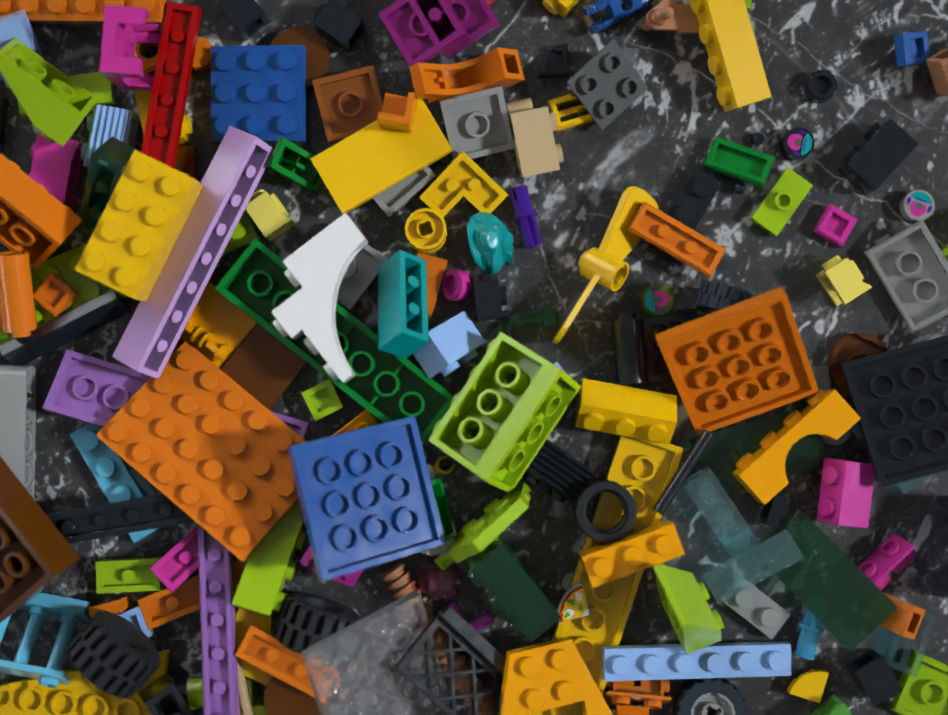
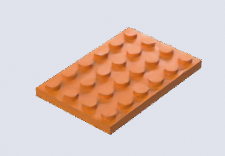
M187 341L170 356L160 378L150 377L96 434L101 441L243 563L299 500L287 447L307 441Z

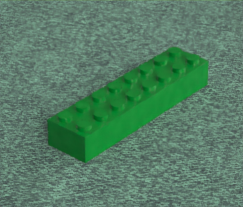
M255 238L214 289L381 422L387 423L415 416L421 443H423L432 432L435 424L444 417L451 407L450 404L454 395L434 379H429L427 374L409 359L379 350L378 335L337 302L336 327L339 342L356 376L346 383H342L340 379L334 381L323 368L327 363L320 353L314 355L303 342L307 337L305 334L296 340L292 339L289 335L284 338L272 322L276 318L271 311L299 291L302 286L299 285L296 288L284 274V271L288 268L283 263V259Z

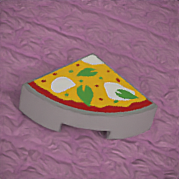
M582 582L571 586L561 598L557 608L558 623L590 616Z

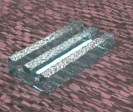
M925 612L923 618L927 619V623L913 668L907 667V663L915 639H907L899 664L894 662L901 636L894 633L886 658L889 667L918 677L937 617L936 615Z

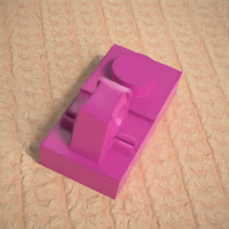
M197 526L150 568L172 593L199 569Z

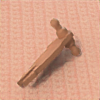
M662 0L648 11L646 19L641 22V28L644 31H650L651 29L655 31H675V34H697L700 27L697 15L693 12L690 4H676V0Z

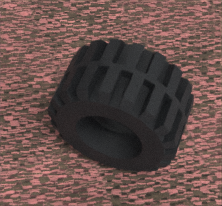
M290 593L285 597L273 636L282 645L301 655L321 661L343 662L349 660L352 655L363 620L351 608L331 599L309 593Z
M98 611L68 645L69 655L81 674L100 690L118 698L128 699L132 697L161 664L159 654L150 639L133 623L108 611Z

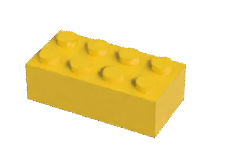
M134 150L75 270L133 299L146 302L203 185L196 179Z

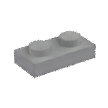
M739 574L735 576L719 597L721 601L770 639L774 638L791 615Z

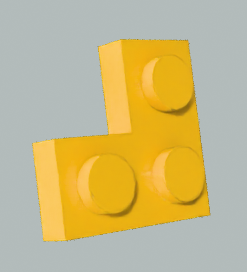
M463 150L419 196L425 204L440 213L443 218L463 196L480 212L490 214L508 196V193Z

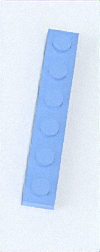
M787 641L714 643L688 655L685 654L681 644L602 646V679L604 681L791 676V643Z

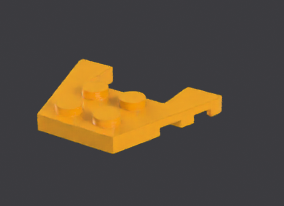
M566 636L506 652L501 689L502 703L498 715H530L580 701L583 715H613L570 637Z

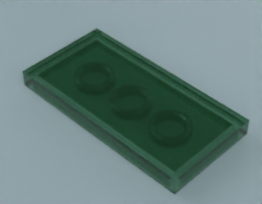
M807 405L710 432L714 437L697 462L706 499L710 500L744 490L745 488L732 474L737 469L735 465L737 461L747 453L753 455L761 447L759 442L766 435L773 431L777 433L785 426L783 421L787 416L796 410L801 412ZM808 435L793 444L785 461L787 477L823 467L824 458L828 457L821 435ZM698 436L689 438L691 447L697 440Z
M803 511L756 554L850 652L898 608Z

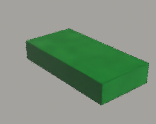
M715 136L704 163V168L763 189L775 157Z

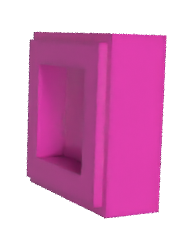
M829 204L815 226L813 233L840 248L844 245L858 219Z

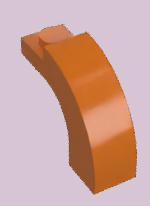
M497 47L479 57L459 63L432 64L418 62L409 67L416 98L428 99L429 104H439V99L496 85H501L502 89H505L525 80L517 49Z

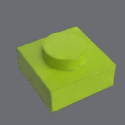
M329 379L301 393L315 421L345 407L333 382Z

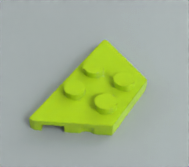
M523 479L516 485L511 494L507 493L501 500L499 498L492 500L483 509L485 514L477 521L472 519L460 529L462 535L434 559V562L441 570H445L453 561L459 563L469 556L480 553L529 508V500L531 498L529 492L532 491V488Z

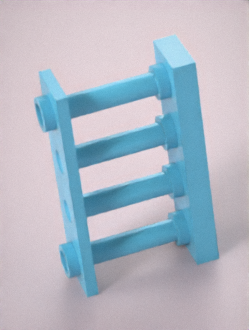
M39 592L19 609L28 611V614L31 616L14 662L0 659V672L37 679L39 685L49 688H57L58 684L69 685L71 678L64 671L59 670L74 626L78 625L79 621L89 622L91 619L88 610L91 607L89 602ZM11 615L0 623V644ZM48 615L60 617L59 620L62 623L47 667L28 665L43 619H47Z

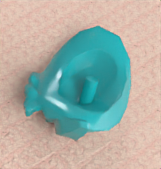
M479 212L470 216L467 223L470 251L477 266L484 270V275L498 273L505 262L512 265V252L515 250L513 234L507 230L505 225L496 216L490 213Z

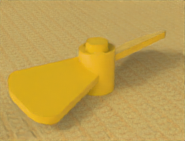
M630 186L624 190L599 249L593 247L581 255L578 262L580 274L590 281L553 338V343L558 344L596 283L614 292L624 284L629 273V264L623 260L641 240V238L627 229L644 201L659 209L657 202L645 190L636 186Z

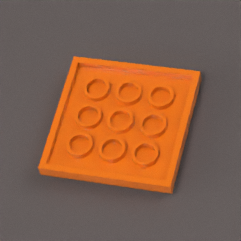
M783 286L655 334L659 348L697 436L700 435L703 429L711 432L819 393Z

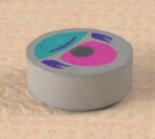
M919 189L905 194L899 205L902 216L910 222H918L929 218L935 208L933 197L927 191Z

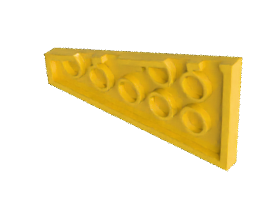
M170 649L158 652L161 662L160 666L140 689L128 699L118 698L100 690L76 668L64 671L71 678L70 684H58L57 688L39 685L37 683L38 680L32 678L0 684V715H151L138 692L167 673Z

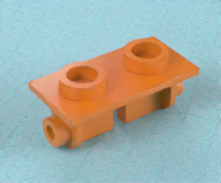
M640 680V686H634V681H607L605 687H610V691L603 695L604 699L611 700V705L615 706L618 704L630 705V702L643 703V707H648L649 709H662V705H666L671 701V697L664 696V693H669L670 681Z

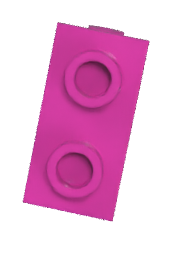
M893 533L849 576L862 586V590L868 596L877 595L878 590L881 591L893 580L888 574L891 570L898 575L910 562L914 561L915 547Z

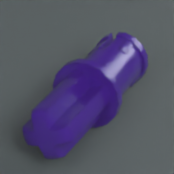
M528 186L514 187V189L508 191L515 213L513 220L515 223H518L524 247L526 249L537 248L542 244V239L536 222L538 213L533 210Z

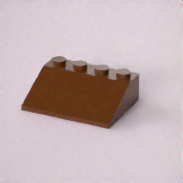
M0 456L1 623L65 573L81 558Z

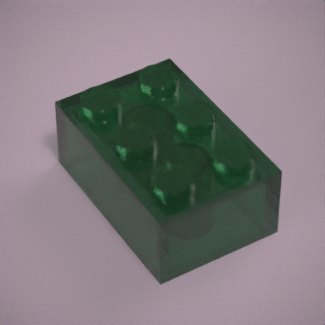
M500 534L480 553L469 556L463 562L469 571L467 574L478 588L483 586L489 595L487 598L499 613L501 611L504 612L509 619L507 621L519 637L524 634L530 642H533L562 618L548 593Z

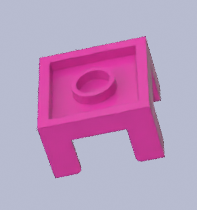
M105 5L99 72L119 89L152 91L154 75L144 74L142 71L143 63L141 59L135 58L136 43L160 44L163 28L159 24L146 23V18H149V12L146 8Z

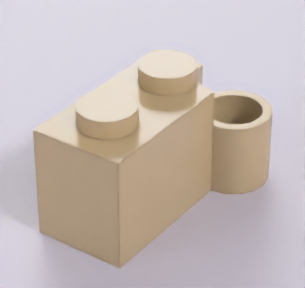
M531 98L506 102L520 177L560 170L559 163L564 162L561 144H555L553 135L554 131H558L555 113H549L548 106L533 109Z

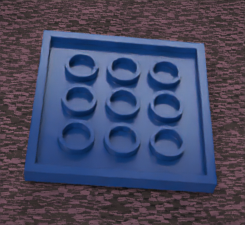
M415 416L287 447L319 581H326L446 544Z

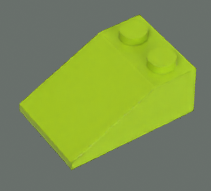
M13 38L0 49V71L29 119L40 130L44 138L64 146L98 101V98L17 38Z
M662 564L653 566L659 599L685 654L688 655L721 641L720 629L724 628V624L716 609L711 611L706 601L710 599V596L703 581L697 583L693 573Z

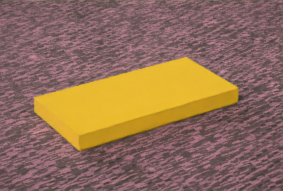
M417 98V107L411 133L381 128L378 120L312 157L310 160L341 213L347 214L453 151L424 100Z

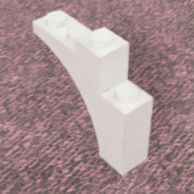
M346 213L283 260V263L288 268L284 271L286 277L295 288L299 285L302 288L271 311L276 318L272 323L284 338L289 335L295 340L305 334L307 337L303 342L314 355L320 353L327 362L323 366L325 371L334 381L340 379L342 383L348 382L356 374L350 367L339 342L336 327V302L342 279L349 265L360 250L368 244L366 238Z

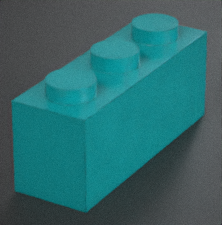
M399 250L378 268V349L406 359L429 342L427 275L425 259Z

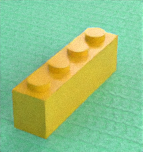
M690 0V6L693 12L696 13L700 25V40L705 44L709 56L708 68L711 74L714 75L717 84V99L720 105L723 106L724 112L772 97L745 1Z

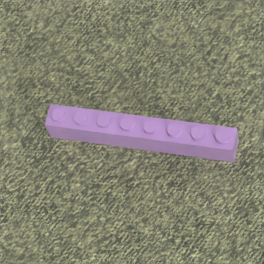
M229 126L201 181L203 188L147 301H140L112 357L137 372L157 379L160 378L267 167V163L274 151L273 147L252 134Z

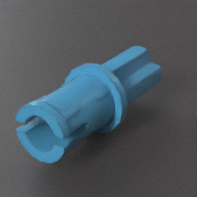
M811 594L808 598L803 622H799L798 625L801 627L797 647L794 651V654L809 660L815 659L820 633H824L822 624L828 604V599L825 597Z

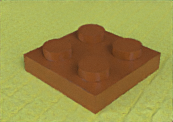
M373 65L312 80L329 144L342 141L377 120L378 112H382L383 101Z

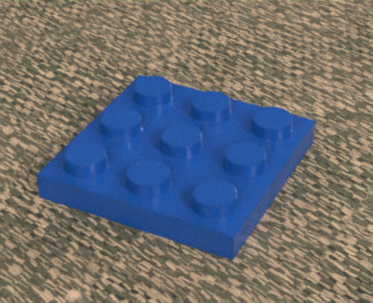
M304 45L211 46V142L221 143L229 126H232L258 137L265 143H277L280 137L292 143H306V47Z

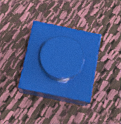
M927 31L902 33L894 36L897 68L927 63L926 59L930 57Z

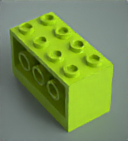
M500 332L497 338L489 343L486 354L479 365L471 370L468 381L461 392L453 397L450 404L451 407L443 419L435 424L428 441L484 481L511 494L581 389V386L562 369L503 332Z

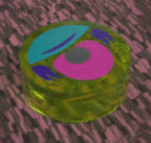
M653 284L643 291L640 299L641 306L646 313L652 316L663 315L673 305V294L665 285Z

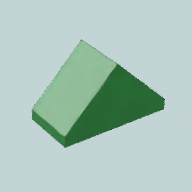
M280 137L267 163V167L272 173L314 193H318L323 182L310 160L314 155L287 139Z

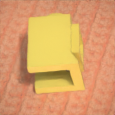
M261 189L252 194L245 209L264 237L268 238L270 242L296 225L291 218L287 217L289 213L274 193L270 195L267 191Z
M839 255L823 263L822 267L824 270L816 274L835 307L842 303L843 305L847 304L872 288L871 285L862 281L865 278L855 262L848 258L841 260Z

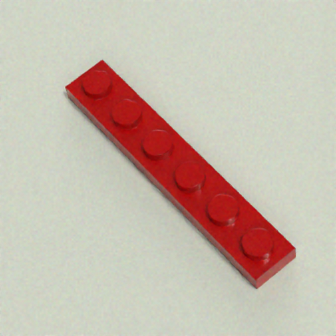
M167 1L141 153L175 169L202 10L198 6Z

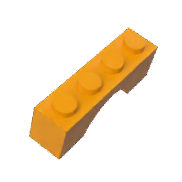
M819 389V393L811 395L807 399L808 405L801 412L796 410L784 419L783 423L785 426L777 433L773 431L766 435L759 442L761 447L753 455L747 453L735 464L737 469L732 474L757 502L765 505L789 484L785 472V461L790 448L795 442L812 434L838 440L861 419L835 389H825L824 391Z

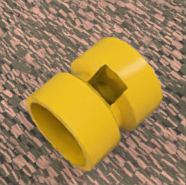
M422 208L411 213L406 220V237L415 251L429 255L435 254L443 248L448 235L446 222L440 213L434 209Z

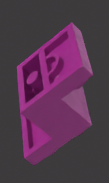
M398 0L378 14L409 67L418 62L427 63L440 53L449 60L501 25L486 0Z

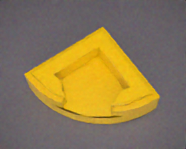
M812 669L791 681L787 692L820 703L829 672L823 669Z

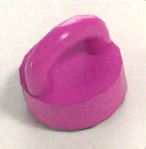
M455 269L446 272L442 280V292L447 300L466 301L472 294L473 278L469 272Z

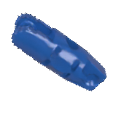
M598 0L581 8L585 16L592 15L604 8L607 18L594 22L588 27L591 35L649 8L647 4L649 0H623V9L621 8L622 0Z

